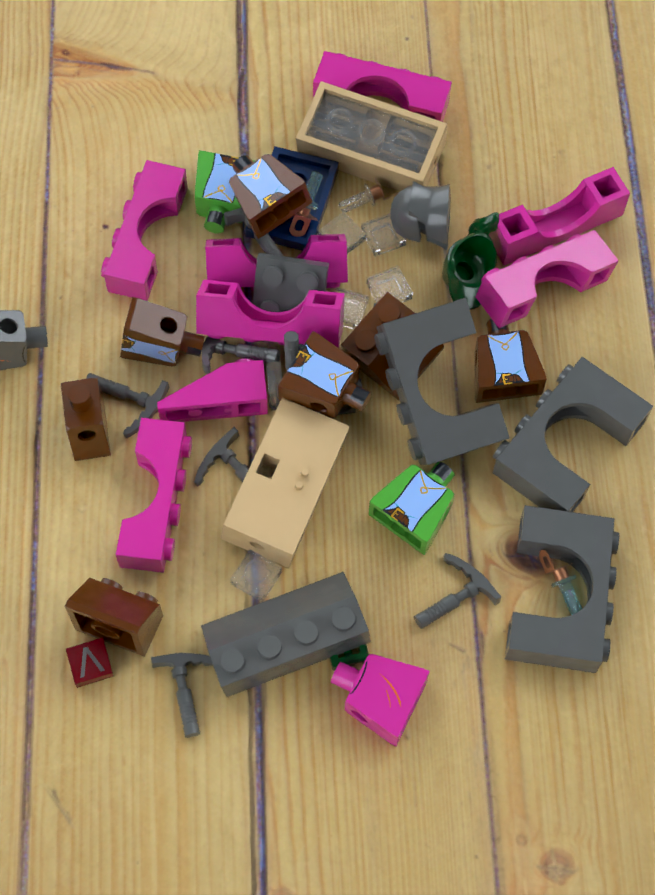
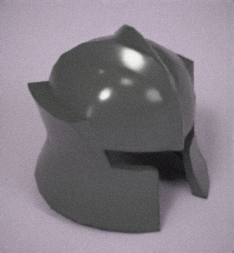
M413 181V185L400 191L394 197L390 209L391 223L396 233L403 238L416 242L421 241L422 236L420 233L426 235L428 242L447 250L450 225V184L423 186Z

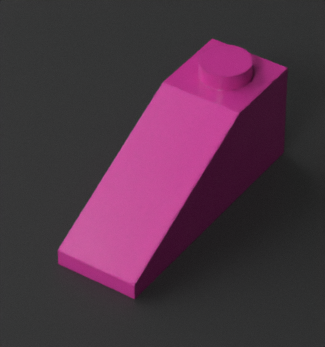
M244 358L234 363H227L157 402L160 420L189 422L268 414L263 360L255 361L250 358Z

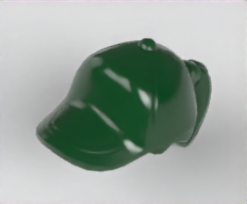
M498 212L475 219L469 226L468 235L455 242L449 248L443 264L442 277L445 284L449 287L453 302L466 298L469 310L478 308L481 305L475 297L482 283L481 279L488 271L496 267L497 251L489 234L497 229L500 219Z

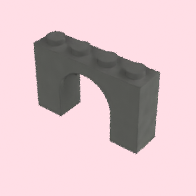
M466 298L383 323L376 327L378 334L374 335L376 347L381 356H386L389 369L385 370L389 387L392 391H397L400 404L396 406L397 413L402 425L408 426L411 439H408L407 442L413 460H419L420 465H430L510 438L499 403L490 404L456 416H449L433 410L424 401L419 391L417 381L418 370L426 354L438 345L477 333Z
M581 357L574 367L568 364L557 379L559 385L553 392L547 389L536 404L538 410L532 417L526 414L515 428L514 432L517 435L511 442L504 440L493 455V458L496 459L493 474L540 508L574 512L585 498L590 486L587 481L556 460L550 453L545 441V432L549 427L565 419H583L595 424L627 446L645 424L653 408V405L584 357Z
M524 506L520 518L516 553L539 556L540 551L545 550L550 558L571 564L585 582L587 603L579 612L562 618L513 612L508 624L505 660L596 673L602 662L608 661L611 642L610 639L604 638L605 625H611L614 609L613 603L608 602V590L614 589L617 573L616 567H611V555L617 554L620 537L619 532H614L615 518Z

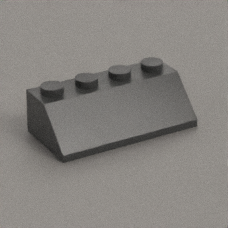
M344 572L201 625L211 661L226 697L371 642L369 629Z

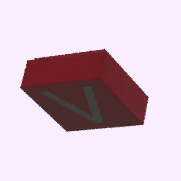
M103 637L66 648L77 688L114 677Z

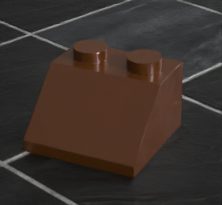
M386 292L344 340L341 347L344 353L358 362L360 370L399 400L397 391H392L389 387L385 370L389 369L385 355L381 356L379 354L374 335L378 334L377 326L415 314V312L389 292ZM443 344L430 350L423 358L419 366L417 379L444 349Z
M89 577L65 604L66 611L75 630L97 639L103 637L105 642L145 657L163 618L161 606L157 603L158 600L144 592L138 591L135 595L122 590L123 587L113 580L102 578L101 581Z

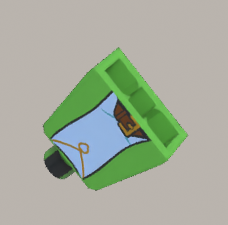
M199 150L195 185L196 214L206 217L204 223L206 230L219 234L224 231L226 225L224 213L241 208L229 184L230 178L236 174L233 170V164L239 157Z
M437 462L429 473H426L416 465H410L370 500L368 515L425 555L452 507L455 494L446 486L455 474L443 462Z

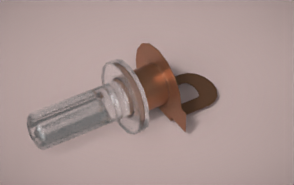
M375 178L377 185L370 188L367 184L363 185L364 192L339 202V207L346 206L341 209L343 213H346L368 202L374 207L376 206L375 200L381 197L383 200H386L388 197H384V193Z

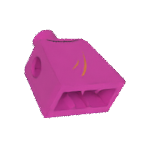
M369 654L361 670L340 661L332 676L331 683L349 691L345 701V711L390 744L397 746L426 686L430 671L375 654Z

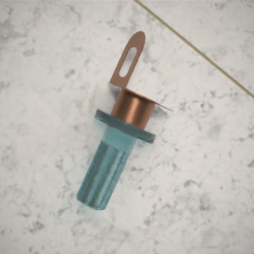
M316 171L312 172L307 184V189L313 203L295 214L289 229L290 233L296 237L305 235L311 219L318 221L317 218L309 214L311 209L316 210L318 207L314 199L323 179V175L318 173L317 176ZM297 220L305 222L301 231L294 229Z
M541 550L539 558L546 574L552 572L556 581L551 584L552 588L559 586L570 615L579 612L582 607L571 582L577 578L576 575H569L566 568L568 565L554 569L548 553L545 550ZM544 556L547 557L550 568H546L543 560Z

